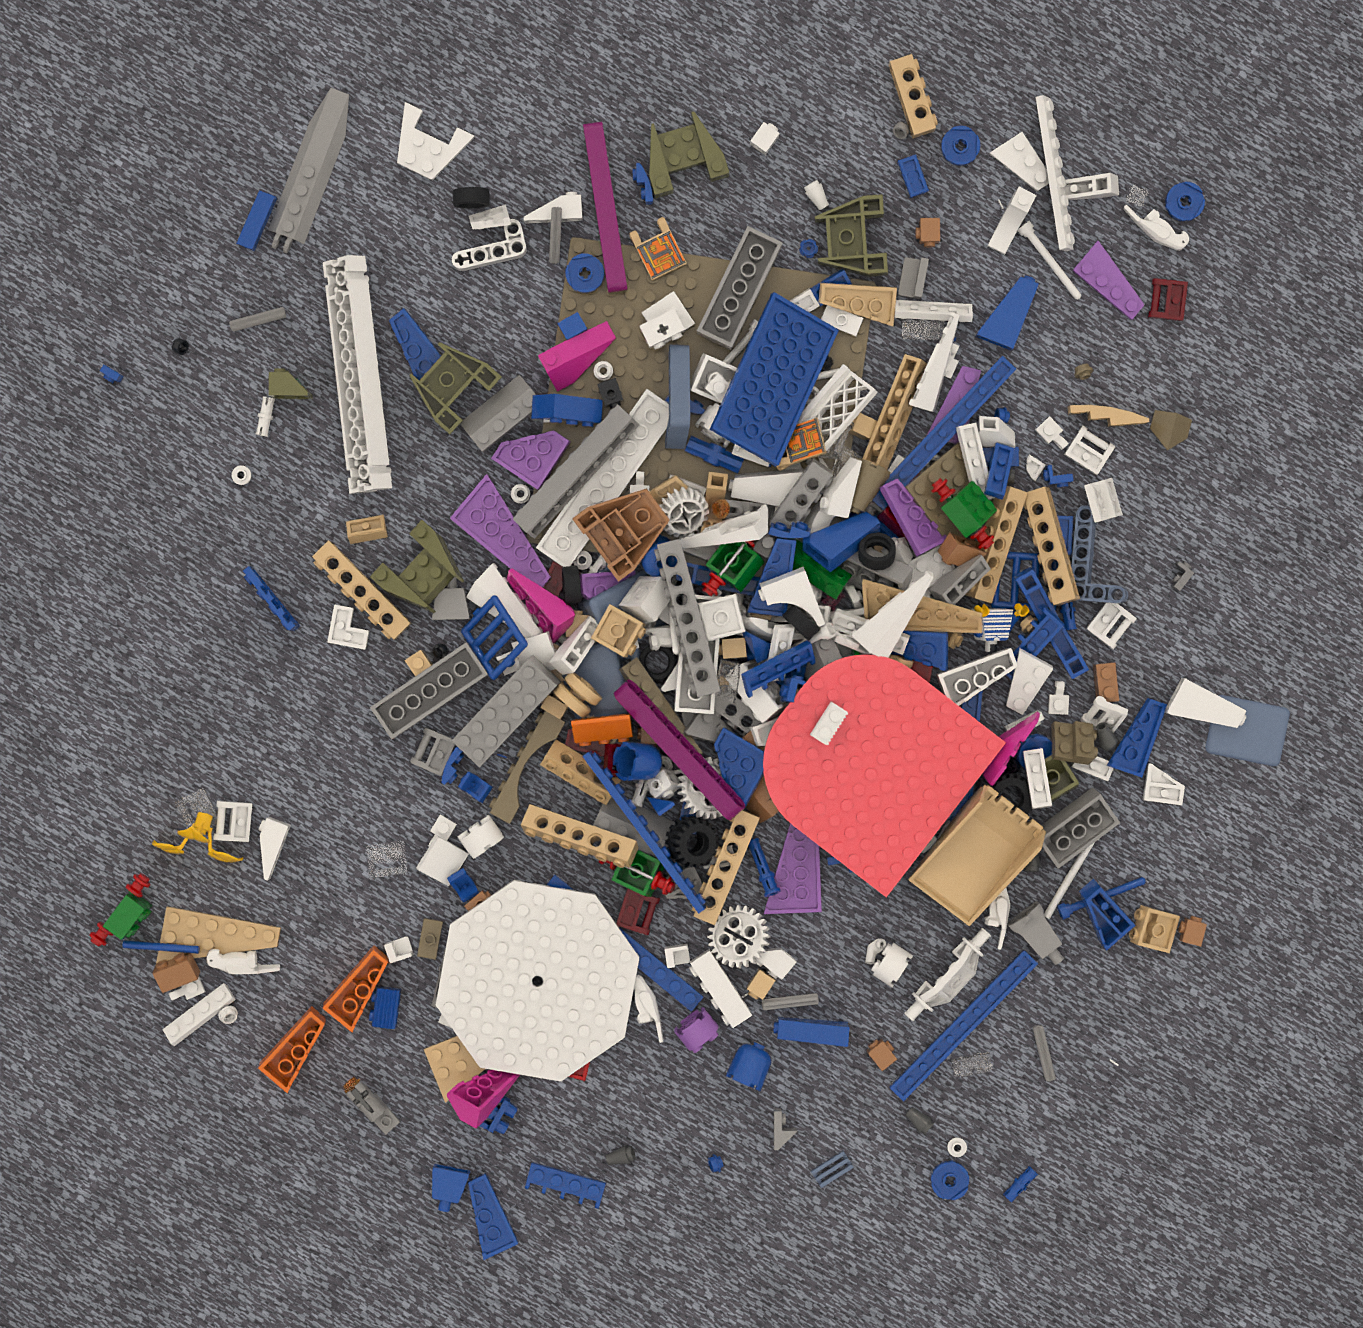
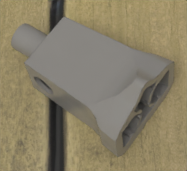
M1038 901L1033 902L1007 923L1014 932L1020 934L1042 959L1048 955L1055 965L1064 959L1057 949L1062 943L1045 919L1043 908Z

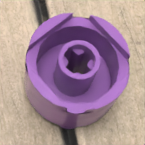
M702 1007L701 1012L698 1010L693 1011L680 1022L682 1026L679 1029L677 1026L674 1029V1033L689 1051L692 1050L696 1053L702 1049L705 1042L708 1040L709 1042L713 1041L718 1036L716 1031L719 1026L706 1009Z

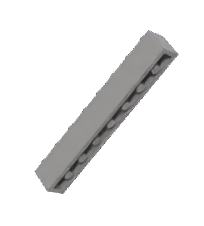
M617 404L615 408L609 411L605 419L596 425L594 431L583 439L582 444L569 455L568 459L556 469L555 473L543 483L538 492L530 497L527 504L517 511L513 520L528 535L535 539L640 424Z

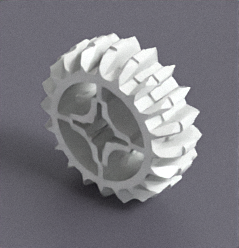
M681 486L680 491L674 488V493L672 494L667 492L668 497L662 498L663 504H659L670 519L663 530L670 536L673 534L676 538L679 535L685 538L686 534H691L693 531L699 532L698 527H703L702 522L708 520L706 515L709 514V509L707 508L708 503L705 497L698 490H693L690 487L685 489Z

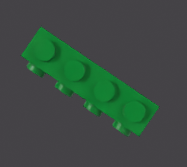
M796 539L792 571L804 567L810 584L836 600L845 589L852 575L839 566L829 572L802 551L803 543Z

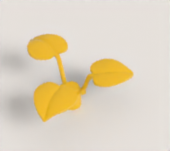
M198 812L195 823L191 827L177 832L178 835L185 838L181 845L173 846L157 843L155 840L152 842L153 846L165 852L184 854L182 849L188 839L208 843L209 852L207 855L222 862H239L243 860V858H236L227 853L215 851L212 848L211 832L213 828L210 825L213 816ZM206 832H208V839L203 836L206 835Z

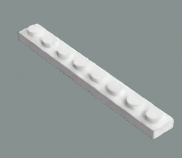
M1041 95L1036 97L1059 250L1070 251L1074 250L1073 244L1075 240L1070 229L1072 223L1071 216L1067 210L1069 201L1064 191L1066 182L1061 172L1063 163L1058 152L1060 143L1055 133L1057 124L1052 114L1054 105L1049 97Z

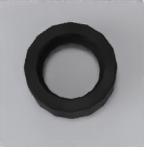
M483 187L456 188L453 190V205L457 208L466 209L487 207L490 205L489 189Z
M870 533L861 539L858 556L863 566L871 570H884L894 563L896 545L891 537L883 533ZM871 546H881L887 549L889 553L883 557H873L867 554L866 549Z
M578 566L562 567L565 603L581 602Z
M794 605L782 615L808 641L819 631L818 627Z
M650 645L640 654L639 661L654 680L665 679L675 667L674 654L668 647L660 646L658 649L664 652L669 660L668 667L661 673H653L646 666V657L649 653L655 651L650 649Z

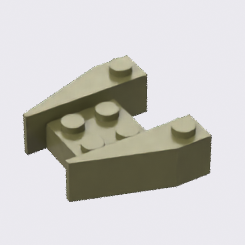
M694 111L691 112L693 124L657 135L654 123L651 124L649 179L655 199L674 193L669 174L705 164L710 182L729 177V170L723 152Z
M883 194L862 196L815 216V223L826 222L828 257L818 258V264L839 270L844 269L847 272L867 277L888 275L887 253L867 254L865 219L884 217Z
M439 342L437 345L445 351L443 355L420 380L413 374L409 376L435 422L451 434L463 421L449 408L452 402L473 379L479 382L487 391H490L502 376L487 363Z
M421 520L409 534L424 549L399 576L390 567L382 563L370 578L390 595L435 613L436 611L429 604L454 577L461 582L464 579L444 539L430 525Z

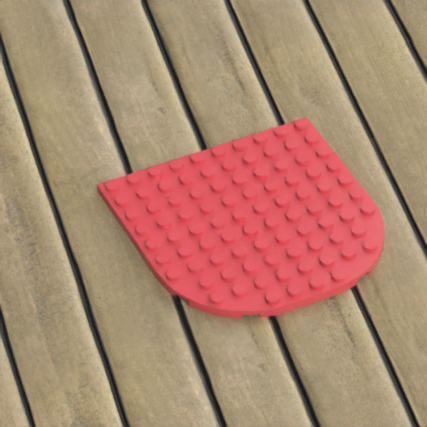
M853 655L835 660L817 670L796 693L794 702H790L773 724L766 741L763 753V774L773 803L787 821L887 897L1006 742L904 664L882 656ZM833 702L847 711L848 715H845L846 718H843L842 725H839L840 728H837L829 745H825L812 737L810 733L829 703Z

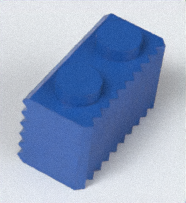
M378 986L376 991L373 990L371 1002H375L374 1010H370L369 1015L372 1027L395 1029L397 1027L401 989Z

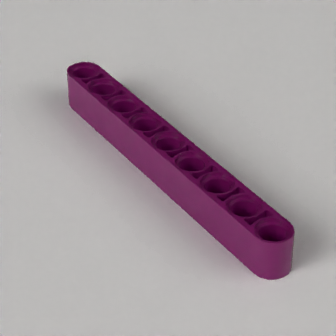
M601 121L583 124L608 293L627 290V282L603 123Z
M628 679L614 692L616 700L727 820H732L745 808L743 800L636 683Z

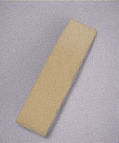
M1097 405L1068 406V415L1087 413L1088 421L1107 419L1108 427L1149 423V418L1113 407Z

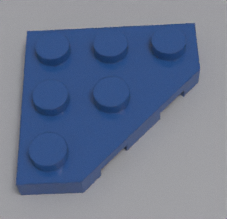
M723 728L714 743L720 762L719 767L722 778L743 800L746 807L764 775V750L727 728Z

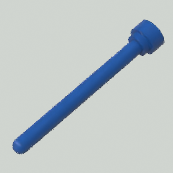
M1141 877L1105 892L1110 897L1144 885L1146 879ZM1083 900L1073 904L1062 903L1057 905L1062 920L1069 918L1074 911L1085 907Z

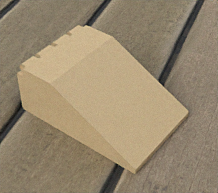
M989 785L980 787L962 806L908 879L968 926L981 915L1041 851L1046 831L1042 830L1043 826L1034 819L1027 822L1030 816L1018 807L1012 811L1011 809L1014 807V804L1001 795L996 799L999 793Z

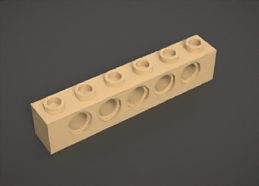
M907 354L903 357L862 458L872 462L871 464L875 466L879 465L888 470L913 408L912 405H909V402L913 399L917 390L916 387L920 383L927 363L922 359Z
M1007 486L1003 499H993L992 503L997 511L986 521L985 532L988 535H994L992 539L994 543L985 550L987 553L984 556L991 569L965 594L966 596L992 603L1028 492Z
M1042 487L1029 491L1025 499L1024 508L1028 510L1029 517L1027 521L1029 527L1033 528V543L1039 550L1037 557L1040 565H1043V579L1049 587L1048 598L1051 603L1053 602V605L1057 606L1079 600V592L1051 490L1048 487ZM1042 505L1043 512L1040 515H1038L1036 513L1037 506ZM1044 523H1047L1048 525V531L1046 533H1042L1041 527ZM1052 542L1053 550L1048 552L1046 545ZM1054 560H1057L1059 566L1054 571L1051 568V564ZM1059 579H1062L1064 582L1061 589H1058L1056 586Z
M328 540L312 556L315 559L313 563L321 571L325 569L329 573L327 576L329 580L334 584L338 583L342 587L341 592L348 598L351 596L356 601L354 605L361 612L365 610L370 615L368 619L375 626L379 624L383 628L381 632L388 639L392 637L396 640L412 624L331 541ZM335 558L338 560L339 565L333 570L330 568L329 562ZM346 572L352 575V580L349 583L343 581V575ZM359 586H363L366 589L363 597H359L356 594ZM372 600L379 602V608L376 611L370 608ZM387 613L393 616V621L389 625L383 621V617Z
M531 804L521 823L524 833L530 837L538 836L547 843L555 842L565 849H576L582 855L588 856L590 854L600 861H611L620 868H624V866L631 867L639 848L636 840ZM543 823L548 824L545 828H539ZM560 829L566 830L563 834H557ZM583 835L581 840H574L576 836ZM596 841L601 842L597 847L592 846ZM614 847L619 848V850L615 853L610 852V850Z
M742 810L732 820H729L732 824L730 829L726 828L721 839L725 841L723 846H718L716 850L717 853L714 855L717 858L715 865L711 864L706 874L710 877L707 883L703 882L699 891L704 899L712 896L716 902L713 906L706 905L705 910L699 914L693 907L694 917L713 925L716 924L760 819L759 816ZM737 825H743L746 831L742 835H737L734 832V828ZM729 843L737 844L738 850L735 853H730L727 850ZM721 861H728L731 865L730 869L727 871L721 870L719 867ZM719 878L723 881V886L718 889L714 888L712 881Z

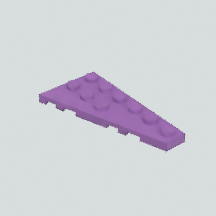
M486 474L450 519L507 567L514 569L543 588L551 579V576L520 526L513 520L514 516L488 474Z
M791 823L774 877L777 887L781 889V892L768 897L764 914L822 912L819 845Z

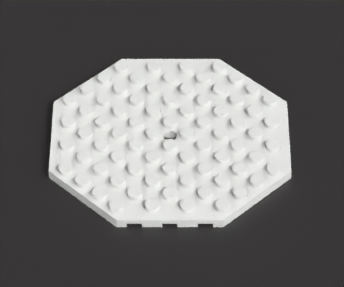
M513 880L450 923L436 1007L480 1068L562 1081L625 1038L639 955L596 894ZM535 976H540L543 978V983L536 986L532 983V979Z

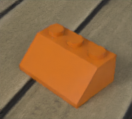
M629 713L573 719L571 721L574 742L579 743V746H589L592 741H599V744H608L611 739H618V742L630 741V737H633L632 718Z

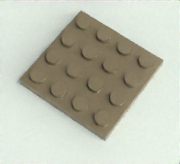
M957 442L907 484L905 488L914 498L913 501L917 506L923 509L929 521H934L937 524V530L942 536H948L949 533L964 537L941 509L947 500L941 503L939 501L941 496L937 492H931L933 489L931 485L939 478L942 480L946 478L948 480L946 485L949 489L954 488L956 490L952 495L969 483L960 443Z

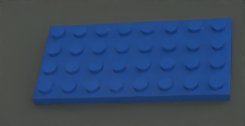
M773 292L709 430L773 466H778L839 330Z

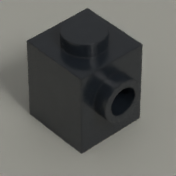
M616 378L597 384L606 408L610 407V409H613L617 404L621 406L620 402L624 400Z

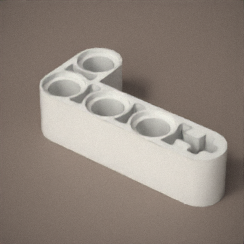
M510 219L511 225L519 227L515 234L508 232L511 225L504 226L505 241L456 252L452 256L454 267L459 271H466L523 257L527 252V247L520 222ZM521 244L523 249L521 252L516 253L512 249L513 246ZM497 248L504 250V254L501 257L494 256V251ZM477 253H484L485 259L478 262L475 260ZM469 254H471L472 264H470L469 260H466L469 259ZM459 257H462L464 260H466L463 262L462 266H460L459 263H456L459 261Z

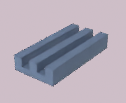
M841 1151L812 1169L811 1173L822 1188L854 1167L845 1152ZM839 1158H844V1160L840 1161L839 1163L832 1166L820 1175L817 1174V1172L832 1164ZM847 1163L848 1166L844 1167L843 1169L828 1177L824 1181H821L822 1178H824L825 1176L829 1175L830 1173H832L833 1171Z

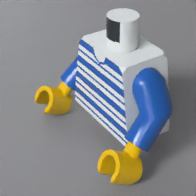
M1020 603L1015 604L1014 609L1016 611H1013V609L988 608L985 604L982 607L976 605L974 609H971L982 613L983 631L982 633H973L975 640L985 641V652H997V641H1006L1011 630L1020 617H1024L1029 613V608L1025 604L1023 606Z

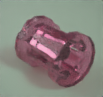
M841 593L836 600L827 595L821 601L826 606H830L831 610L835 611L836 605L842 598L845 599L846 595Z

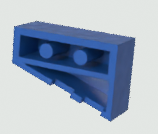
M561 394L533 395L531 419L550 420L551 423H562L563 421L567 425L582 423L583 427H593L594 424L602 421L603 400Z
M1094 878L1079 891L1098 940L1106 951L1136 926Z

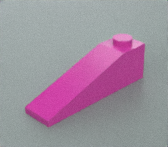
M606 321L539 354L538 357L556 391L558 392L575 383L616 337Z
M511 568L508 571L507 581L519 598L525 600L529 612L534 614L539 621L537 626L541 627L542 633L549 631L552 643L554 644L573 624L574 610L571 606H567L563 600Z
M1038 711L998 736L1006 743L982 773L991 786L995 784L1007 768L1006 765L1010 760L1009 756L1014 757L1021 745L1020 741L1024 742L1038 723L1041 714Z
M487 1070V1073L482 1076L476 1075L466 1083L462 1081L455 1085L447 1093V1098L459 1119L477 1128L491 1114L520 1074Z

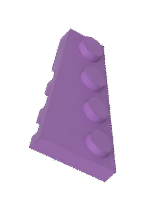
M1099 241L1093 245L1072 270L1130 320L1144 306L1142 300Z
M965 366L961 367L927 435L979 381L981 370ZM957 433L948 443L956 444L959 442Z
M898 478L879 488L916 556L944 542L947 536H942L938 532L937 524L934 521H929L923 509L917 506L913 501L914 498Z

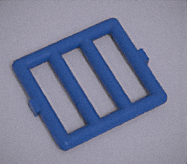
M1008 552L1006 559H1013L1010 602L999 601V580L991 603L992 608L1015 610V604L1020 603L1022 606L1025 604L1029 611H1032L1028 603L1018 602L1019 586L1013 576L1020 573L1021 560L1032 561V569L1039 579L1040 563L1037 557L1039 553ZM1054 560L1051 564V568L1054 571L1059 566L1057 560ZM1060 580L1056 583L1057 588H1060ZM1052 602L1051 604H1052L1053 608H1054L1055 611H1056V605H1053V602Z
M493 595L481 608H477L473 612L474 616L461 629V633L489 677L495 680L507 667H512L515 664V659L528 646V643L498 596ZM495 606L499 612L498 616L474 639L470 631ZM505 621L509 629L484 655L479 646ZM514 635L519 644L493 669L489 661Z

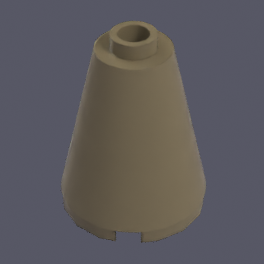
M856 458L861 460L862 464L850 512L859 514V512L866 510L880 491L879 488L890 477L891 472L879 465L871 464L872 462Z

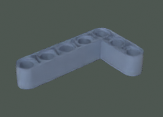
M670 344L668 356L669 419L665 434V448L685 449L690 428L689 345Z
M1086 505L1081 506L1076 512L1071 566L1077 588L1082 587L1084 589V594L1080 597L1079 601L1122 604L1128 599V591L1124 587L1091 584L1096 523L1094 522L1091 508ZM1090 510V518L1084 520L1082 518L1083 512ZM1084 529L1089 531V536L1086 539H1082L1080 535ZM1082 548H1085L1087 550V556L1081 559L1079 557V551ZM1083 567L1086 570L1085 576L1079 578L1077 571ZM1101 588L1103 596L1097 599L1094 593L1096 589ZM1120 589L1123 596L1120 600H1116L1114 592Z

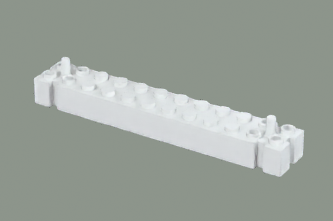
M346 255L337 258V260L323 262L324 278H328V285L325 288L347 471H350L351 478H348L349 494L390 489L392 488L391 468L386 467L389 465L369 294V277L364 275L367 272L365 256Z

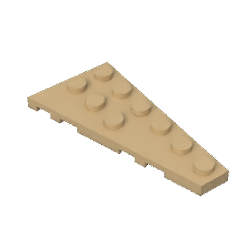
M863 579L862 591L865 619L870 620L880 608L900 592L903 593L904 590ZM923 596L904 631L982 633L983 618L980 612Z
M167 906L160 943L200 946L199 954H191L193 958L207 957L211 949H219L220 954H227L230 952L277 947L281 927ZM158 951L156 964L162 960L168 961L173 959L176 955L183 952Z
M458 1036L424 1049L445 1103L449 1100L447 1093L455 1085L462 1081L466 1083L472 1080L473 1076L479 1075L485 1070V1068L478 1066Z

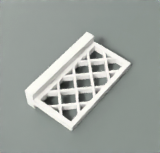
M843 364L805 407L797 424L818 418L822 435L830 434V438L825 442L827 451L878 392ZM855 379L856 387L848 388L849 384ZM866 389L870 391L865 397L860 398V391ZM856 392V399L848 400V393ZM843 395V402L835 403L836 399ZM855 404V409L847 413V406ZM843 407V414L835 415V408ZM830 409V416L822 418L823 414ZM843 419L842 424L834 428V421ZM830 421V429L822 430V423Z

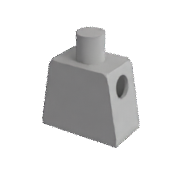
M768 533L758 540L753 548V551L758 553L763 559L764 564H766L776 536L769 535Z
M454 577L435 598L434 610L436 612L433 613L432 620L471 619L465 588H457V578Z

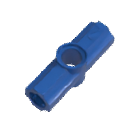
M693 436L690 437L685 449L687 453L700 457L711 465L721 466L737 474L744 461V458L733 455L717 444L707 443Z

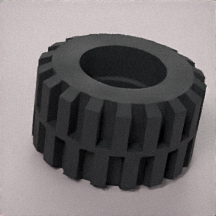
M1003 773L993 786L989 785L999 793L996 799L999 798L1001 791L1005 787H1016L1021 793L1020 803L1016 807L1027 815L1033 810L1026 778L1018 774Z
M683 816L681 820H675V825L671 824L669 827L671 829L670 832L666 833L668 839L665 840V844L668 845L667 848L671 853L670 857L681 864L698 868L700 865H706V861L710 862L712 860L711 856L717 853L715 848L719 846V843H716L719 837L715 834L717 831L712 827V824L694 816ZM696 832L697 843L692 850L688 851V838Z

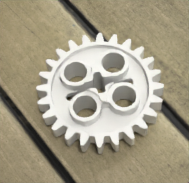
M707 757L705 760L722 777L718 759L716 758L712 761L711 757ZM682 772L683 775L678 777L682 783L677 784V787L682 788V791H679L677 794L683 795L680 802H686L684 809L690 807L689 814L696 812V818L703 815L704 820L709 819V817L712 820L716 816H723L710 801L709 805H706V797L698 788L697 791L694 790L693 783Z
M737 905L736 910L729 906V912L723 909V916L719 915L715 927L708 929L713 932V935L707 936V938L713 940L708 945L715 947L711 953L718 954L716 959H723L722 964L726 965L729 962V967L731 968L734 967L735 963L739 969H741L742 963L745 967L749 966V961L756 964L754 958L762 959L759 953H766L767 951L763 946L769 945L765 941V939L770 938V935L765 933L769 930V927L763 926L767 921L761 919L762 915L760 913L755 915V909L752 908L749 911L747 906H744L743 910L740 905ZM738 919L739 925L736 928H732L733 921ZM725 928H728L733 932L741 935L742 937L748 939L749 941L753 942V945L751 946L745 943L744 941L737 939L735 936L727 933L725 931ZM755 928V935L749 937V930ZM729 936V943L723 945V939ZM742 945H745V952L743 954H739V948Z

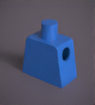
M434 1164L432 1170V1198L440 1200L438 1210L449 1212L451 1202L459 1203L470 1175V1170Z

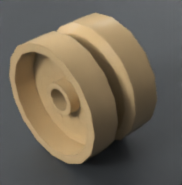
M575 672L567 674L565 682L571 689L564 684H559L553 692L570 709L585 719L591 712V709L584 701L586 700L589 704L596 706L602 700V697L594 690L595 688Z

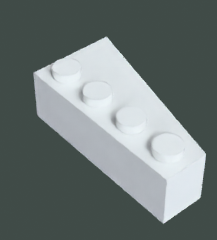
M1006 648L935 675L942 693L959 706L1018 667L1012 649Z

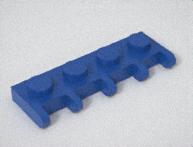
M1044 607L1042 609L1047 616L1040 624L1034 619L1030 622L1035 629L1027 638L1023 634H1019L1018 638L1022 643L1013 651L1016 662L1019 648L1037 656L1065 626L1048 608ZM1014 669L1006 674V676L1009 677L1011 680L1013 678Z
M806 640L742 673L741 676L747 697H752V691L760 687L763 690L768 689L767 683L777 678L780 682L783 681L784 675L792 670H795L796 673L800 672V666L808 662L811 665L816 664L812 644Z
M532 1162L525 1189H529L530 1183L543 1186L541 1192L545 1194L546 1188L561 1191V1199H564L565 1193L580 1197L579 1204H582L584 1198L596 1201L595 1208L599 1209L606 1182Z

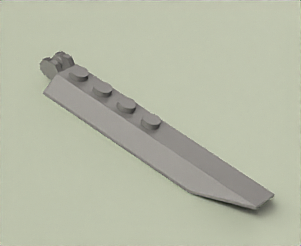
M330 88L309 122L268 231L276 233L272 242V248L274 249L279 246L282 236L287 237L283 246L284 253L289 252L293 240L302 244L306 241L346 136L349 94Z

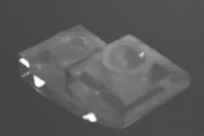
M903 319L902 339L940 341L943 335L944 321Z
M721 660L717 674L720 692H716V699L735 703L739 686L740 664Z

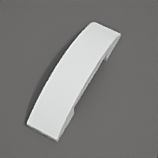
M754 617L743 620L746 630L761 639L771 642L774 629L768 628V620ZM797 630L794 631L792 644L805 639Z

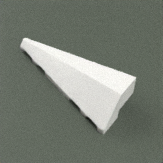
M951 313L949 321L942 332L943 335L939 344L937 343L909 405L932 412L936 410L960 314Z
M765 504L757 511H747L744 515L729 518L706 527L701 533L694 534L693 532L688 537L680 539L682 548L760 540L768 533V507Z
M491 564L474 582L466 598L482 607L493 595H496L525 638L541 634L543 630L535 624L532 614L517 593H513L510 589L507 579L498 572L497 565ZM495 606L488 611L494 617H497L499 614Z
M926 571L925 575L917 582L913 581L906 591L900 592L878 610V613L873 618L867 619L864 625L857 631H852V637L869 653L878 657L888 658L933 580V573Z

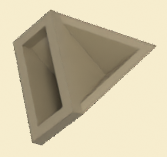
M1154 410L1150 429L1168 451L1188 438L1192 420L1178 413Z

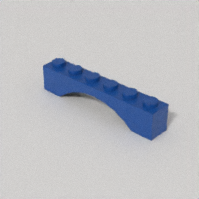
M687 563L692 584L702 586L703 582L708 583L711 579L709 576L711 571L706 566ZM677 575L676 581L682 582V578ZM753 576L741 593L727 583L725 586L720 585L718 589L753 596L760 577Z
M1031 567L1013 576L1039 623L1047 616L1042 611L1044 607L1048 608L1058 617ZM1063 627L1050 643L1071 679H1074L1088 671L1089 668L1065 627Z

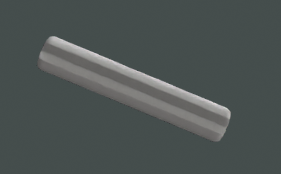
M552 207L549 262L553 264H558L560 260L561 207Z
M283 307L232 320L229 322L232 331H238L286 318V311Z
M817 993L763 999L762 1009L766 1011L819 1004V998Z
M1042 1025L1033 1026V1032L1046 1081H1053L1056 1077L1044 1028Z

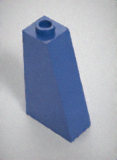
M1029 276L1020 277L982 325L975 337L1011 351L1015 346L1039 283H1036L1035 279Z
M867 511L814 532L808 537H804L802 551L831 572L859 550L860 541L866 535L880 533V521Z
M778 1017V1022H774L773 1033L777 1034V1039L848 1047L850 1027L847 1022Z

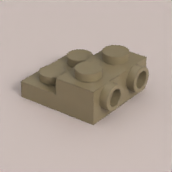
M1054 721L1051 724L1052 759L1089 765L1097 757L1098 748L1094 747L1097 730L1093 729L1092 723L1075 721L1073 724Z

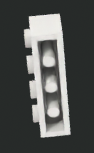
M710 948L690 961L692 966L689 969L695 977L699 976L702 981L700 983L705 993L709 992L713 998L710 1001L716 1010L720 1008L723 1013L721 1017L727 1026L730 1024L734 1028L752 1016V1012L715 956L711 953Z

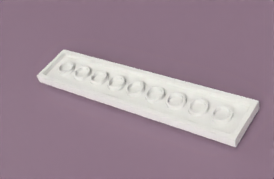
M648 389L645 390L629 413L640 425L565 505L536 547L563 567L571 566L589 541L588 536L581 532L572 518L589 506L618 498L667 429L669 404Z

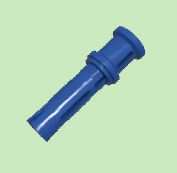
M759 839L750 840L748 846L760 874L758 880L762 882L765 890L764 896L770 897L780 893L781 889L777 887L774 879L775 874L769 869Z

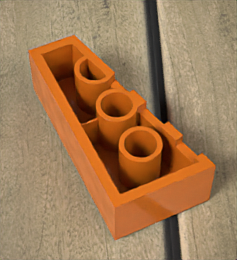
M373 945L323 1003V1009L349 1031L353 1032L388 963V956Z
M311 1006L261 1060L258 1069L288 1093L323 1029L326 1018Z

